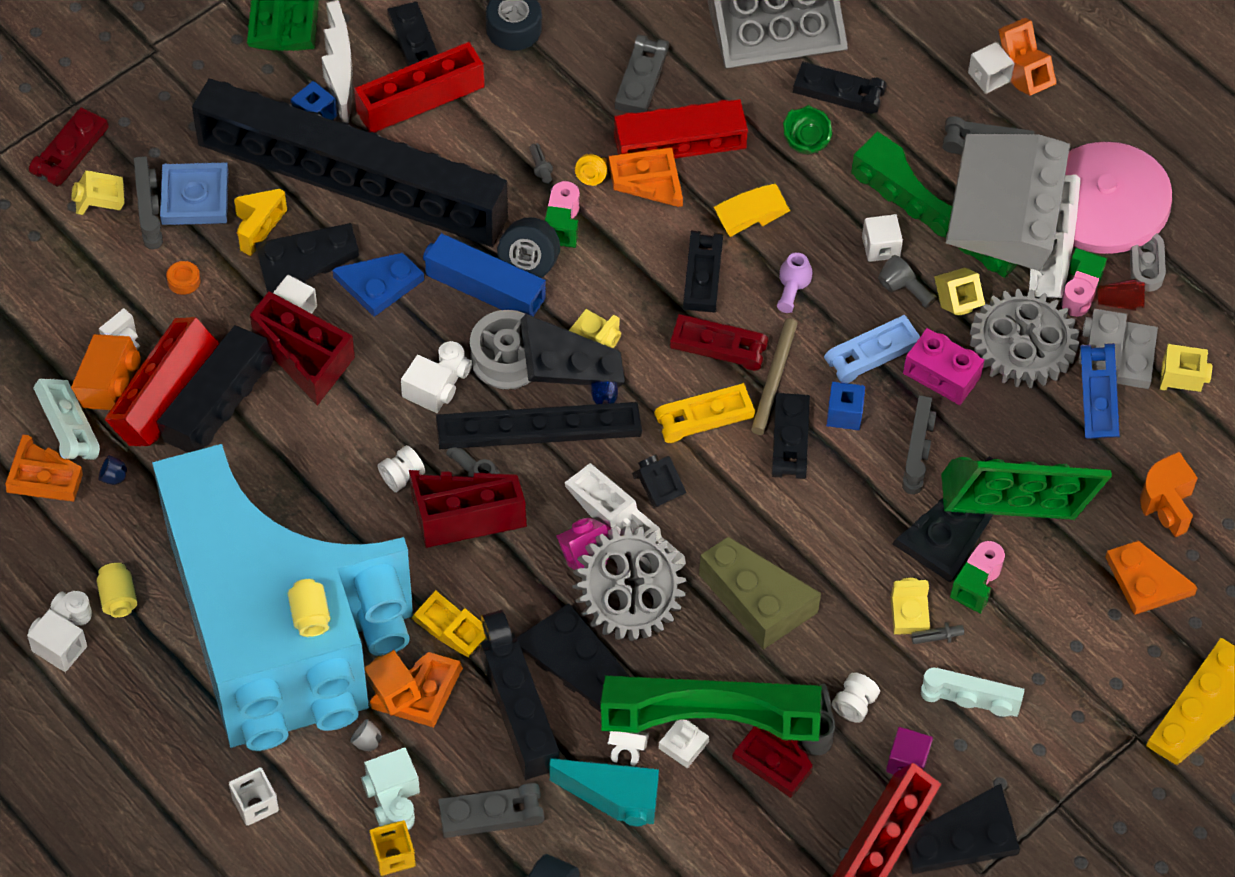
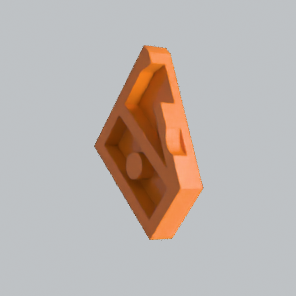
M672 148L608 156V165L614 190L676 207L683 206V196Z
M22 434L5 483L6 492L74 502L83 477L82 467L69 459L61 458L59 453L49 447L46 450L33 444L32 437Z
M1140 541L1108 550L1105 558L1134 615L1196 594L1197 587L1193 582Z
M427 652L409 670L416 681L422 698L393 716L434 728L463 669L461 662ZM377 694L374 695L370 700L372 709L389 714Z

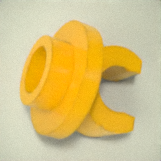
M594 154L583 155L575 165L577 178L586 185L600 184L607 175V159L600 158Z

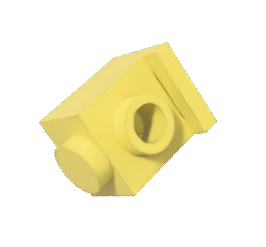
M1168 344L1162 360L1160 390H1167V387L1201 392L1203 384L1210 383L1212 375V364L1207 363L1208 350Z

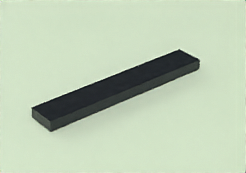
M638 402L436 414L439 450L455 447L471 448L641 437L642 434Z

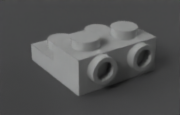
M1094 309L1092 318L1085 317L1082 336L1088 337L1087 345H1091V348L1105 347L1104 344L1115 343L1117 384L1149 389L1158 327L1126 322L1127 314ZM1081 349L1078 364H1081ZM1092 361V370H1106L1105 361Z

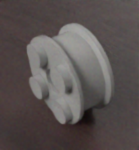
M515 310L495 311L481 318L474 326L470 335V359L472 360L473 371L484 383L499 389H518L530 383L528 381L520 320L525 313Z

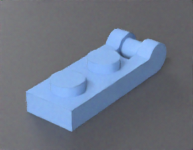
M903 315L833 347L825 354L824 359L830 367H835L837 370L836 376L841 383H850L858 375L908 353L920 336L907 317ZM852 356L855 361L848 364L845 358Z

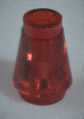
M1135 278L1098 285V305L1136 311V308H1145V282H1136Z

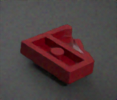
M756 726L751 729L735 749L732 759L790 798L801 787L813 769V765L806 753L799 748L798 740H783Z

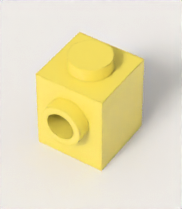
M962 268L934 276L941 308L954 315H963L972 312L973 308L985 305L980 278L977 272Z

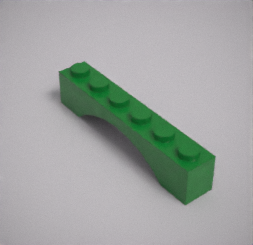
M877 131L853 155L851 174L860 183L867 184L879 192L885 200L893 202L904 209L910 217L918 219L929 226L935 234L946 238L952 206L928 191L913 174L906 160L903 148ZM959 248L963 253L970 254L983 263L989 271L996 272L1003 278H1006L1018 266V264Z
M605 676L601 698V731L638 733L652 726L670 721L691 718H716L750 724L766 730L783 740L819 741L822 686Z

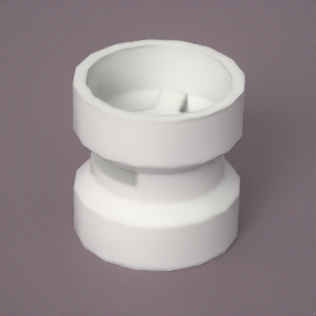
M408 445L398 450L396 457L392 459L386 458L378 464L380 475L394 492H398L406 486L409 480V470H419L420 475L425 474V467L420 457Z
M852 672L844 682L845 689L837 693L833 699L832 706L843 718L860 723L868 712V704L875 702L880 689L869 677Z

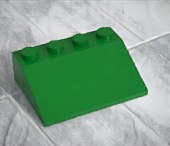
M959 457L952 459L941 473L944 511L1075 520L1109 481L1112 473L1111 470L1074 468L1067 464L1045 466L1031 461L1016 464L1005 463L1001 459L973 461L969 457Z

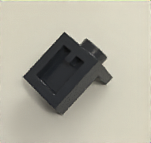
M657 454L646 458L638 462L640 469L632 473L634 479L639 477L653 508L687 493L670 456L659 460Z

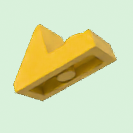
M281 189L239 196L234 199L236 215L243 220L237 230L240 251L252 256L256 251L255 243L264 241L286 213L285 191Z

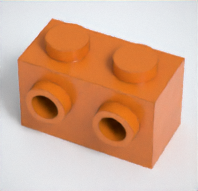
M93 334L71 386L83 408L111 410L131 382L135 371L140 367L141 356L130 336Z

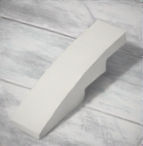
M335 0L326 3L330 28L324 30L325 47L328 55L321 57L323 77L330 94L336 98V107L341 121L349 123L353 97L351 49L347 25L339 1Z
M1065 175L1053 251L1040 271L1030 269L1029 291H1034V298L1039 299L1044 293L1047 294V298L1063 297L1071 261L1078 213L1080 177L1077 175Z
M591 463L565 482V487L592 518L605 525H609L611 529L616 528L619 534L621 528L625 526L630 527L632 535L636 528L643 527L644 537L649 533L656 532L655 543L658 544L665 540L661 537L660 528L637 509L636 501ZM668 542L664 551L666 553L676 551L677 555L671 560L672 563L683 564L684 566L686 564L685 556ZM641 556L639 566L649 574L651 569L650 562L647 558Z

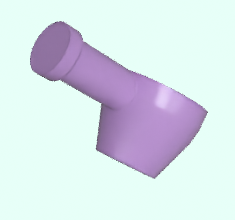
M792 253L789 255L780 268L779 278L785 287L782 297L778 301L777 308L784 313L793 311V302L797 290L807 287L812 280V267L807 257L802 253Z

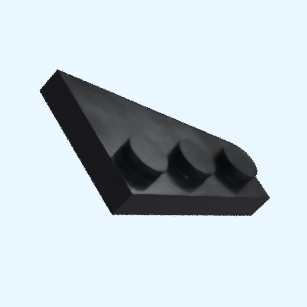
M525 314L520 319L528 381L620 387L625 383L621 351L528 314Z

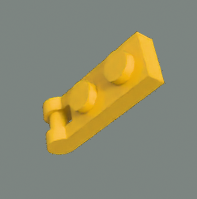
M742 383L661 405L656 408L654 414L657 422L663 425L662 435L665 442L675 443L684 436L754 418L755 409L746 387ZM683 416L684 421L675 422L676 417Z

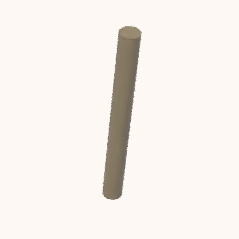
M788 318L784 321L751 428L754 434L763 435L798 324L794 319Z

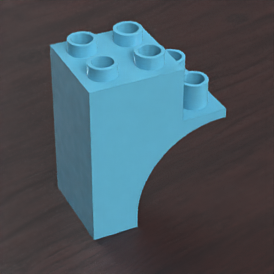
M222 444L152 462L167 533L230 748L246 744L250 750H267L283 743L288 738V731L316 724L320 730L331 731L353 723L358 718V711L369 708L362 644L358 632H363L370 654L376 656L386 655L392 650L397 652L403 649L410 641L404 619L413 617L408 548L404 537L371 544H338L308 538L288 530L263 514L243 493L233 477ZM313 579L324 586L331 619L328 622L329 629L321 635L303 637L299 634V629L294 627L287 592L299 580Z

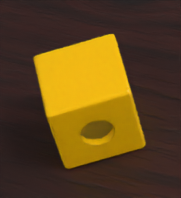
M404 820L370 830L371 846L381 876L415 867L414 849ZM395 830V833L381 837V834ZM391 849H396L400 852L398 855L386 857L387 852Z

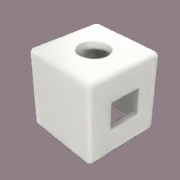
M995 42L971 54L968 73L983 92L987 94L1011 82L1015 63L998 42Z
M896 214L864 219L862 239L869 262L888 260L893 255L900 257L903 239Z
M287 275L273 292L311 314L317 307L315 289L290 275Z
M258 768L229 782L232 799L246 826L279 811L276 794L262 768ZM252 779L254 781L246 786H240L241 784L246 783ZM251 799H261V802H258L250 807L248 806V803Z

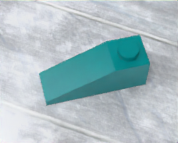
M550 759V781L618 821H625V823L631 826L654 824L659 769Z

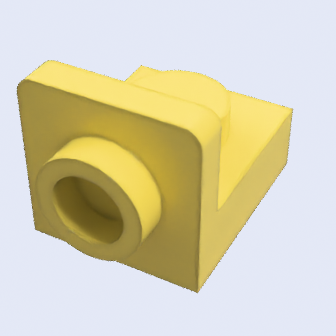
M85 170L80 181L75 182L72 188L71 198L72 201L76 202V214L84 215L89 205L121 210L124 205L123 177Z
M585 309L569 331L614 348L621 337V332L619 331L620 318L612 315L609 321Z
M904 578L900 581H894L891 592L894 634H911L912 632L930 629L927 599L929 581L916 578Z

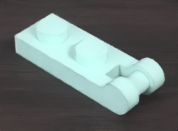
M38 379L33 389L60 443V456L63 459H75L77 456L89 460L96 459L100 451L99 443L68 380Z
M930 668L924 674L921 696L928 702H936L941 698L956 702L961 707H978L990 710L998 716L1007 717L1011 715L1017 717L1025 689L940 668Z

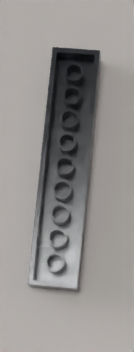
M209 78L192 106L198 146L492 248L508 219L507 180L494 173H485L473 169L465 163H456L441 158L435 153H427L412 148L403 142L397 143L383 138L377 133L362 131L345 122L327 119L316 112H307L295 108L289 103L263 97L257 92H249L234 87L225 81L220 82Z

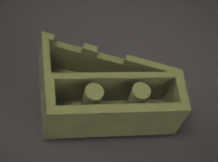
M730 537L722 540L700 556V577L763 650L818 613L821 598L820 592Z

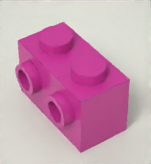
M926 328L906 355L903 374L961 406L981 378L985 360L979 357L976 352L964 349L950 341L944 334L936 333Z

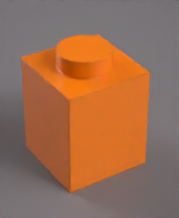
M395 650L386 655L376 657L371 664L364 667L371 687L391 716L422 698L415 679Z

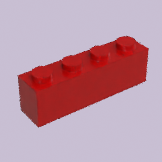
M464 43L354 88L356 112L368 132H377L484 88V64L471 43Z
M741 99L721 100L715 103L700 105L690 104L685 107L670 109L660 108L640 113L630 112L614 116V138L618 155L672 148L674 158L741 150L746 149L748 128Z
M196 317L175 318L104 420L129 446H151L161 435L157 420L220 343Z
M911 763L895 772L832 877H887L936 795L941 783L915 763Z

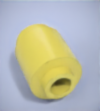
M122 563L104 565L99 569V576L96 579L102 611L116 618L127 616L137 606L131 572Z
M303 579L294 583L293 587L287 592L294 627L299 629V634L303 637H313L325 633L329 629L328 622L331 618L324 586L313 579Z

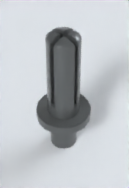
M534 143L529 148L536 165L534 173L537 177L542 178L544 183H549L552 181L551 173L553 166L551 163L546 162L540 145Z
M945 622L944 627L912 632L911 638L913 644L947 639V642L951 643V637L964 635L963 625L949 627L948 622Z

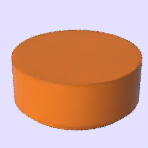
M189 261L176 262L167 270L168 286L176 294H190L200 285L199 269Z

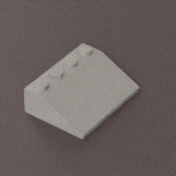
M708 0L710 16L725 69L848 50L840 0Z
M967 134L963 145L946 244L1040 271L1053 251L1070 143L1039 134Z

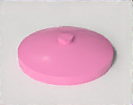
M1116 142L1090 143L1069 151L1065 175H1077L1080 177L1078 213L1073 247L1099 254L1121 253L1131 250L1134 245L1138 244V247L1146 244L1155 234L1162 230L1171 211L1172 187L1167 173L1158 161L1136 147Z

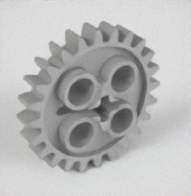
M1016 289L1015 297H1011L1007 291H1003L1001 300L992 296L990 305L985 304L981 306L980 313H975L970 330V335H972L970 346L975 347L974 352L985 360L983 368L991 366V377L998 373L1003 375L1002 383H1006L1009 378H1013L1015 387H1018L1021 380H1026L1028 387L1032 388L1034 380L1038 379L1045 386L1048 376L1056 381L1060 372L1066 373L1068 371L1069 363L1073 364L1077 353L1079 330L1073 329L1075 324L1074 318L1066 319L1068 309L1057 310L1059 302L1057 299L1047 303L1046 293L1042 294L1038 299L1034 298L1033 290H1030L1027 296H1023L1020 289ZM1017 356H1022V357H1025L1026 359H1021V358H1018Z
M629 526L622 527L620 534L616 528L608 530V538L600 534L595 537L597 545L590 543L585 546L590 556L581 555L578 557L577 560L584 565V568L574 570L573 574L581 577L582 582L572 586L574 589L582 590L583 595L575 601L576 603L586 602L587 607L581 613L582 616L592 613L595 617L591 622V626L594 627L603 623V635L610 634L615 629V638L617 640L623 639L626 632L630 641L637 640L639 632L643 638L651 637V628L655 632L664 630L661 620L666 623L674 621L669 610H681L682 607L674 600L686 594L682 590L677 589L678 584L686 582V578L676 575V572L684 566L683 564L672 563L671 560L677 555L676 551L669 553L664 551L668 544L667 540L658 544L655 543L656 532L649 533L644 537L643 527L636 528L633 535ZM626 552L630 554L629 561L625 556ZM641 556L647 558L650 562L651 569L649 574L640 569L639 560ZM607 558L613 559L617 564L618 568L615 575L610 574L606 570L605 563ZM628 578V581H634V588L625 585V579ZM644 591H647L653 597L651 609L645 607L642 602ZM610 593L617 595L620 600L618 610L612 609L608 603ZM630 606H631L632 609L634 610V614H630V612H629V607H630Z

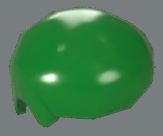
M809 105L797 110L791 109L783 122L784 139L792 150L800 154L809 155L822 151L829 144L833 134L832 124L823 111L812 108Z

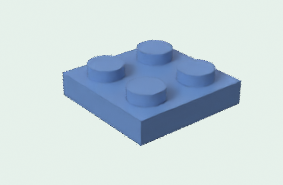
M228 163L162 164L161 224L227 223Z

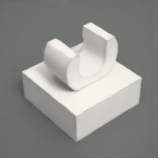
M124 308L99 328L100 335L130 336L136 349L140 347L135 341L138 336L133 316Z
M677 720L659 742V749L688 768L709 743V736L688 720Z
M610 731L608 744L617 745L611 753L612 762L618 761L621 750H628L632 754L631 765L635 766L640 758L639 750H644L647 746L649 733Z

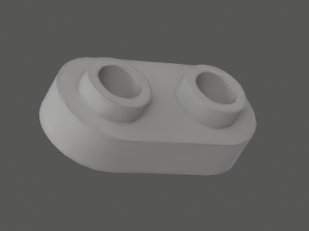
M1155 234L1146 244L1138 247V244L1134 245L1130 250L1131 281L1135 287L1142 291L1151 292L1159 289L1163 284L1166 274L1165 246L1162 237L1158 234ZM1141 249H1147L1150 252H1143Z

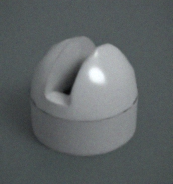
M366 719L356 729L350 743L360 750L372 751L378 747L382 735L378 727Z

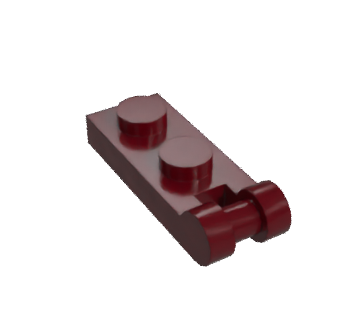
M80 107L42 154L33 158L29 165V173L37 177L44 176L50 184L59 187L109 128L107 120Z
M679 314L670 341V348L740 364L748 370L758 371L763 362L761 353L766 350L769 340L766 335L759 332ZM740 344L748 346L749 350L739 348Z

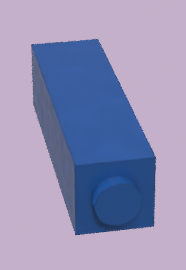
M441 233L435 243H430L424 252L423 260L425 261L426 276L498 309L515 310L534 317L546 299L544 279Z

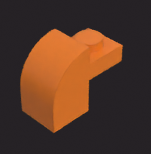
M1023 18L998 29L1002 48L1015 63L1011 83L1016 89L1031 96L1057 84L1051 55L1037 49L1031 20Z
M1180 452L1158 461L1151 467L1140 497L1144 515L1147 516L1157 511L1160 522L1164 527L1170 529L1175 538L1188 531L1193 515L1182 499L1192 495L1198 479Z

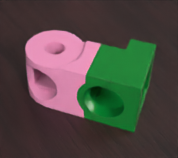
M562 181L553 186L545 222L556 231L560 240V246L576 248L578 220L573 218L579 212V189L574 183Z
M1078 248L1075 249L1068 274L1074 275V279L1066 284L1061 302L1062 309L1067 308L1069 315L1078 317L1088 312L1103 276L1107 258Z
M992 541L980 543L953 583L950 598L980 614L988 602L991 588L987 585L989 581L995 580L1000 575L1005 552L998 543Z

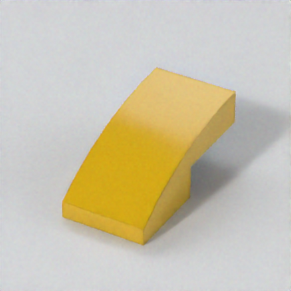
M776 183L744 192L714 207L730 237L758 221L763 227L790 212Z
M437 590L432 593L412 617L413 621L435 638L466 657H469L486 638L482 623L466 608L460 611Z

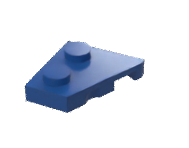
M403 253L340 266L332 270L333 278L374 317L424 281V273Z

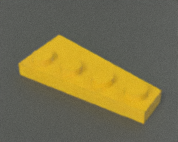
M1220 638L1149 738L1146 745L1148 748L1173 764L1178 765L1209 740L1213 733L1233 720L1235 716L1234 645Z

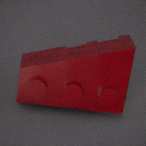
M268 291L250 314L252 332L268 339L274 360L318 406L355 358L353 336Z
M409 470L411 497L425 548L527 527L525 498L518 475L474 473L473 477L452 476V472L441 471V475L437 476L420 475L419 470Z

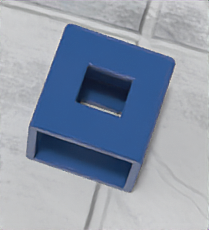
M314 81L291 98V104L295 108L307 112L320 113L322 117L330 120L337 118L336 98Z
M832 382L827 427L860 430L865 396L864 385Z

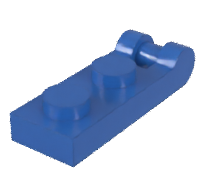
M1115 343L1104 344L1105 347L1091 348V345H1081L1085 439L1120 437ZM1092 361H1105L1106 370H1092Z

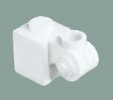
M445 342L439 347V363H435L417 354L401 378L403 398L435 413L439 412L444 403H450L456 391L455 382L459 377L465 379L472 367V360L464 356V349L457 342Z
M72 591L67 594L59 592L51 603V610L49 609L42 618H37L30 626L27 634L32 652L65 673L87 648L84 632L77 627L88 623L92 617L90 602L85 593L81 591Z

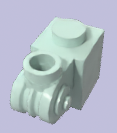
M404 747L365 762L366 776L361 777L367 797L374 796L378 807L374 808V813L380 827L402 820L406 822L408 830L414 825V807L407 798L420 793L419 778L407 749Z

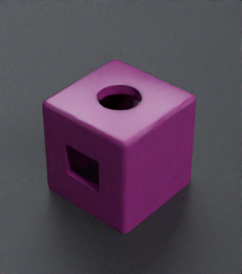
M898 727L886 772L894 775L895 772L911 763H915L924 770L933 737Z

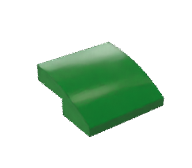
M251 0L247 38L248 46L257 49L281 51L315 49L319 0Z

